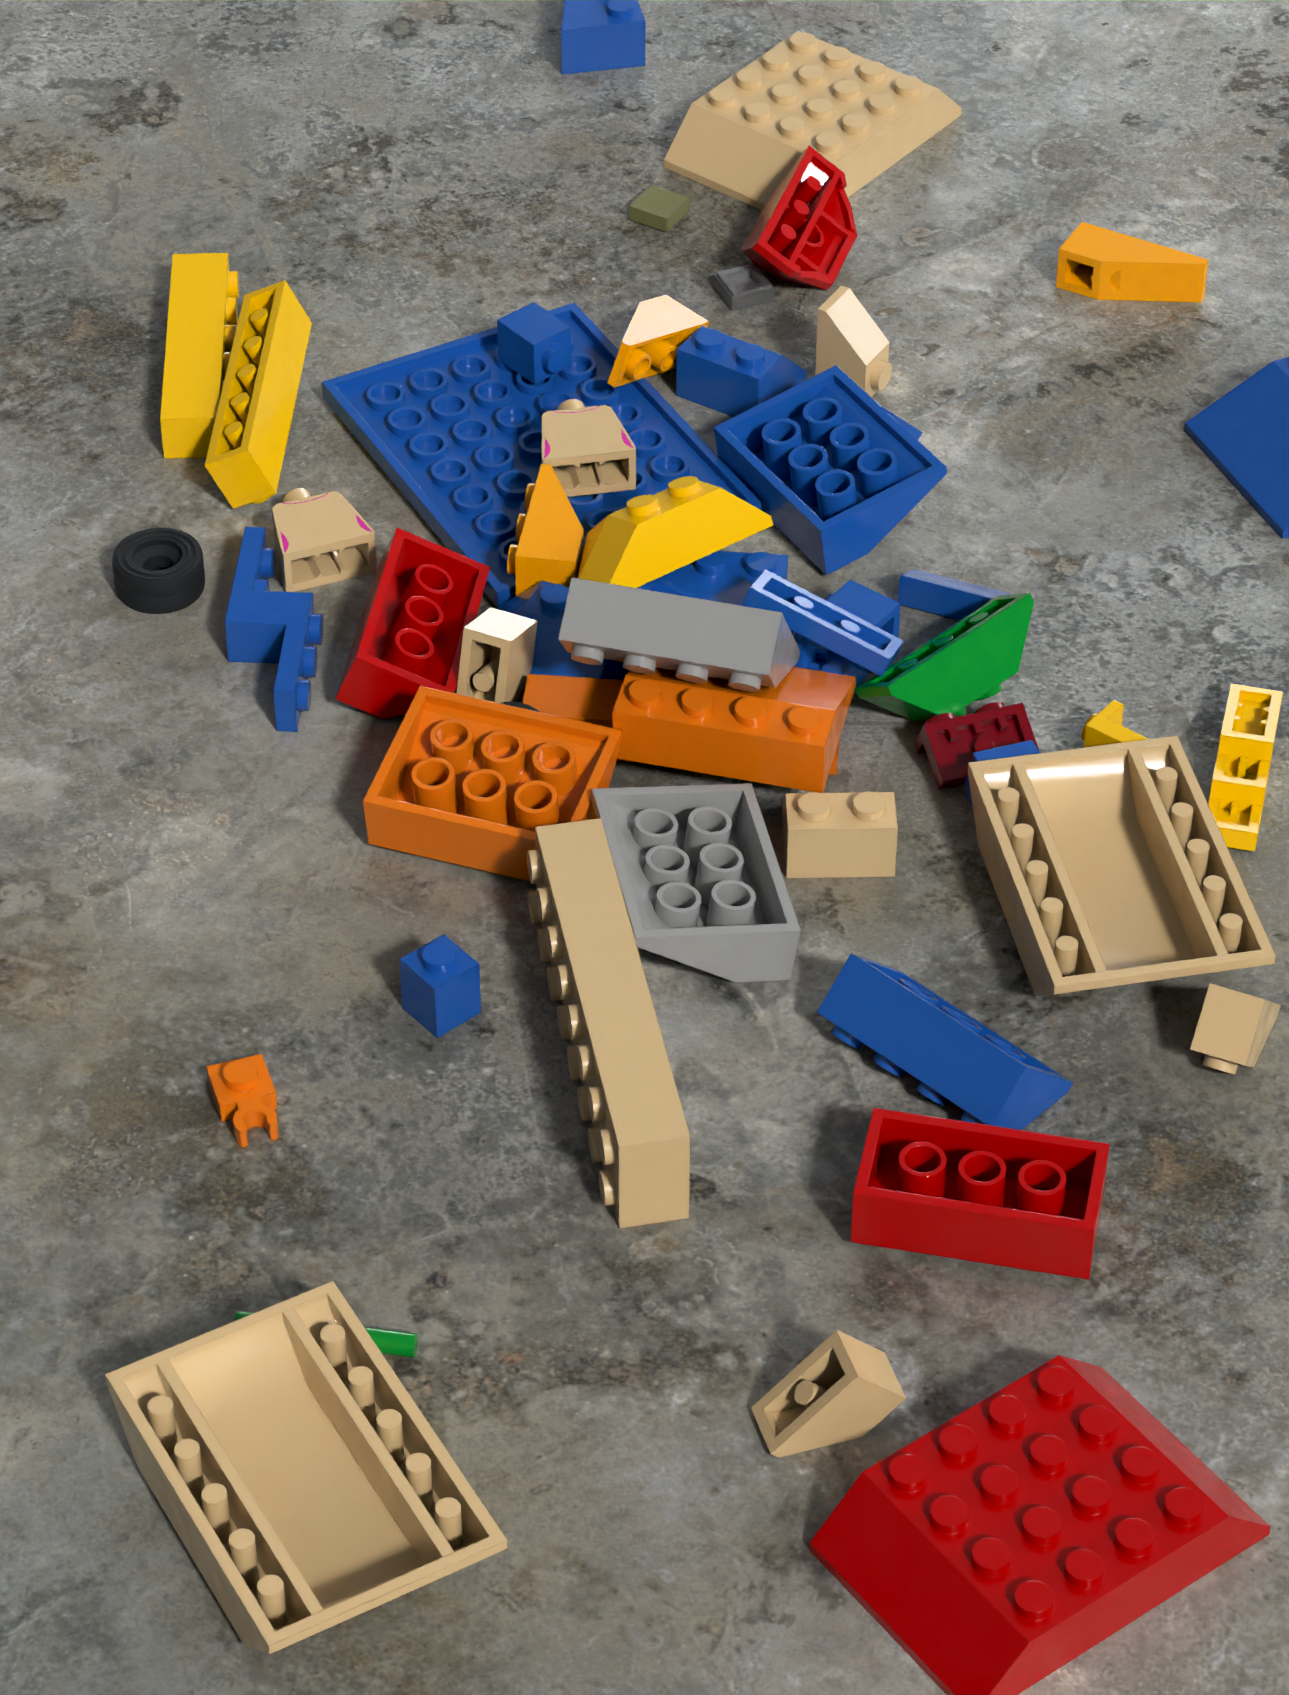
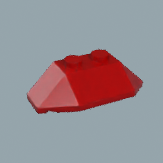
M808 146L766 202L740 251L749 257L757 267L764 269L776 279L828 290L833 285L857 237L851 203L844 190L847 186L845 173L811 146Z

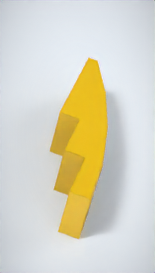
M1231 684L1208 802L1226 846L1229 848L1255 852L1281 708L1282 691Z

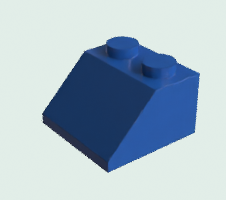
M701 326L677 348L676 396L732 417L802 383L807 375L805 369L781 354Z

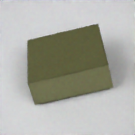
M651 185L628 206V219L667 232L690 211V197Z

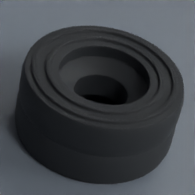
M172 528L145 529L124 538L114 550L112 567L115 591L121 602L135 611L147 614L176 612L193 604L204 590L205 570L203 552L197 540L186 532Z

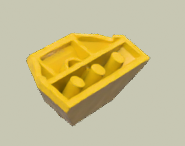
M686 476L677 478L668 484L669 488L654 495H641L630 499L626 503L627 507L609 514L587 533L578 578L638 588L773 526L772 516L721 487L699 481L697 477Z

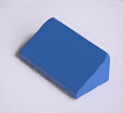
M917 569L902 573L899 578L898 602L901 603L900 605L956 620H962L996 596L1010 595V593Z

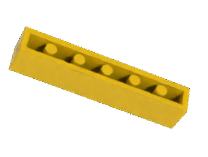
M228 253L172 254L160 413L164 459L206 458L236 332L235 326L238 324L237 299H239L238 271H230Z
M286 280L244 295L206 456L205 467L233 509L249 503H262L272 495H275L278 488L312 326L311 320Z

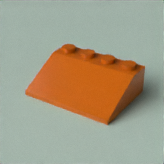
M793 667L776 688L761 686L759 692L738 690L728 686L729 680L709 676L706 683L689 682L675 676L676 671L655 668L654 674H642L629 670L625 675L612 711L613 728L623 730V739L617 759L818 793L824 792L856 686V677L800 667Z
M420 686L363 800L368 844L530 881L527 867V851L536 850L535 827L597 819L591 800V792L595 788H609L623 739V730Z

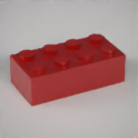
M873 1108L853 1191L851 1242L1089 1280L1104 1198L1110 1144Z

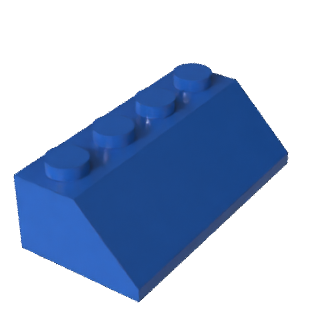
M852 953L817 1013L834 1023L830 1031L834 1036L858 1049L861 1048L863 1043L877 1052L873 1059L876 1064L899 1077H903L908 1072L920 1080L916 1089L921 1094L940 1105L947 1106L950 1100L962 1108L964 1112L960 1119L965 1122L1022 1130L1066 1095L1074 1083L904 972Z

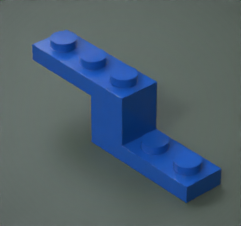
M245 527L225 618L228 662L278 664L273 690L276 731L297 732L301 711L310 710L311 681L307 680V677H316L318 654L317 647L313 645H321L323 641V614H315L313 593L269 591V582L266 578H274L276 564L275 549L267 548L265 527Z
M766 569L749 588L742 606L782 612L792 635L796 632L809 645L819 649H829L845 657L850 665L857 670L875 673L881 677L896 659L904 642L898 637ZM660 577L639 587V589L698 598Z

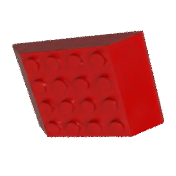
M1058 1355L864 1470L810 1541L809 1551L946 1695H1018L1268 1536L1271 1526L1107 1371L1096 1365Z

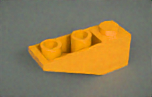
M1081 222L1059 248L1056 287L1096 300L1201 303L1205 298L1209 259Z
M667 295L639 302L622 340L607 383L615 388L677 368V348L701 326L708 327L709 321Z
M541 464L536 483H528L525 495V512L527 514L520 513L518 516L516 527V542L518 545L511 544L508 551L507 573L508 575H515L516 596L542 580L570 587L571 577L578 578L584 550V529L552 466Z

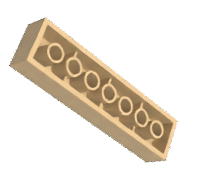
M599 818L535 827L536 850L527 851L529 879L531 884H537L536 891L528 892L529 914L532 924L541 923L542 929H537L541 961H551L552 967H547L550 998L552 1001L561 1000L562 1006H557V1021L561 1040L571 1039L572 1046H567L570 1077L572 1080L581 1079L583 1086L577 1088L580 1116L582 1121L592 1120L593 1128H588L591 1159L593 1163H603L604 1170L599 1171L602 1203L604 1206H614L619 1228L689 1219L690 1134L602 820Z

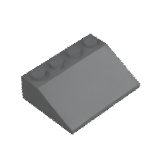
M571 577L558 638L565 650L571 653V659L589 665H602L603 659L624 662L623 667L625 669L642 674H654L655 668L676 671L675 676L677 678L694 683H706L708 676L729 680L728 686L747 692H759L761 686L776 688L798 663L800 656L798 645L782 612Z
M752 783L592 789L591 800L597 819L601 818L638 948L736 983L791 980L801 930Z

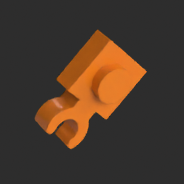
M258 1054L206 1066L207 1082L221 1122L233 1119L236 1143L241 1148L247 1147V1131L253 1127L266 1129L270 1140H277L279 1136L278 1120L275 1109H278L277 1096L263 1055Z

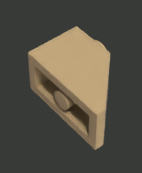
M841 285L818 308L815 376L837 365L872 397L878 390H883L887 386L892 374V364L888 362L889 341L851 289Z
M490 607L466 625L463 629L456 694L496 703L518 702L526 684L527 676L532 669L538 621Z
M1210 983L1190 1050L1205 1054L1202 1065L1234 1075L1236 1074L1238 1064L1254 1068L1276 1021L1281 1005Z
M836 1330L751 1407V1410L770 1454L781 1458L862 1438L901 1404L906 1397L885 1352Z

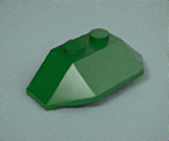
M1031 593L1000 595L989 600L976 611L891 665L882 677L876 675L856 687L855 690L858 697L914 721L929 720L943 713H954L956 717L965 715L967 713L966 706L974 701L984 700L996 695L1002 690L1001 683L1019 671L1034 605Z

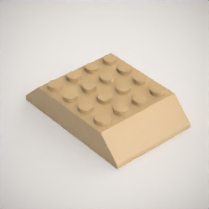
M797 31L691 103L664 159V168L763 210L768 199L808 146H811L845 173L847 186L844 190L849 198L960 117L962 108L939 88L926 84L917 77L907 76L892 70L880 62L871 61L851 53L844 47H837L817 39L810 33Z
M1178 736L968 763V776L978 847L1035 996L1054 995L1275 964L1276 955Z
M334 1281L105 1374L106 1384L137 1467L244 1646L247 1648L272 1654L508 1549L507 1539Z

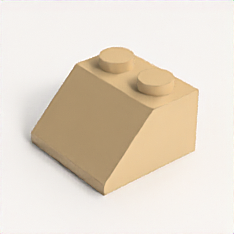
M894 792L785 793L781 798L786 878L895 877L898 825Z

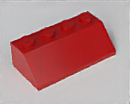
M396 528L375 571L335 699L358 710L386 719L406 714L420 686L455 693L459 675L463 629L476 619L490 567L405 530Z

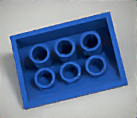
M1285 357L1269 363L1185 422L1184 431L1282 539L1289 537V357Z
M837 365L713 427L718 457L760 500L761 510L772 516L773 524L825 575L867 555L947 474L946 465Z

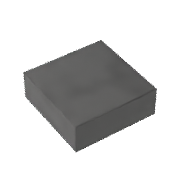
M755 263L713 273V288L731 311L774 301V287Z

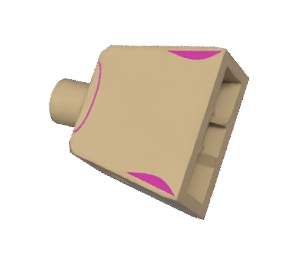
M568 399L562 402L557 410L547 411L542 414V464L552 466L567 497L636 489V448L612 407L606 405L585 407L580 400Z
M296 488L285 495L283 503L276 504L272 508L274 545L285 592H297L375 573L377 569L375 532L340 492L331 491L311 496L308 490Z

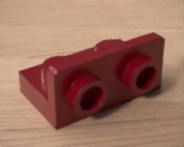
M1003 702L986 704L972 714L956 717L954 713L936 715L926 721L914 743L917 753H927L939 790L965 784V779L968 776V763L972 762V753L1029 740H1033L1038 748L1024 704L1018 703L1005 706Z

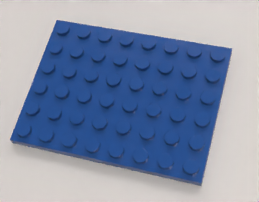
M576 303L548 311L571 327V367L536 384H533L498 359L497 327L322 382L324 400L446 547L490 567L484 592L497 608L516 597L515 575H508L507 558L510 545H518L516 542L518 516L520 513L527 514L525 512L528 483H536L542 464V414L547 411L557 410L558 406L565 400H580L585 407L600 405L612 407L636 448L635 490L568 497L584 529V545L587 533L609 514L627 507L626 503L630 499L641 495L657 494L668 489V484L671 481L686 476H694L699 481L721 487L761 510L760 500L646 378L615 388L607 383L619 349Z

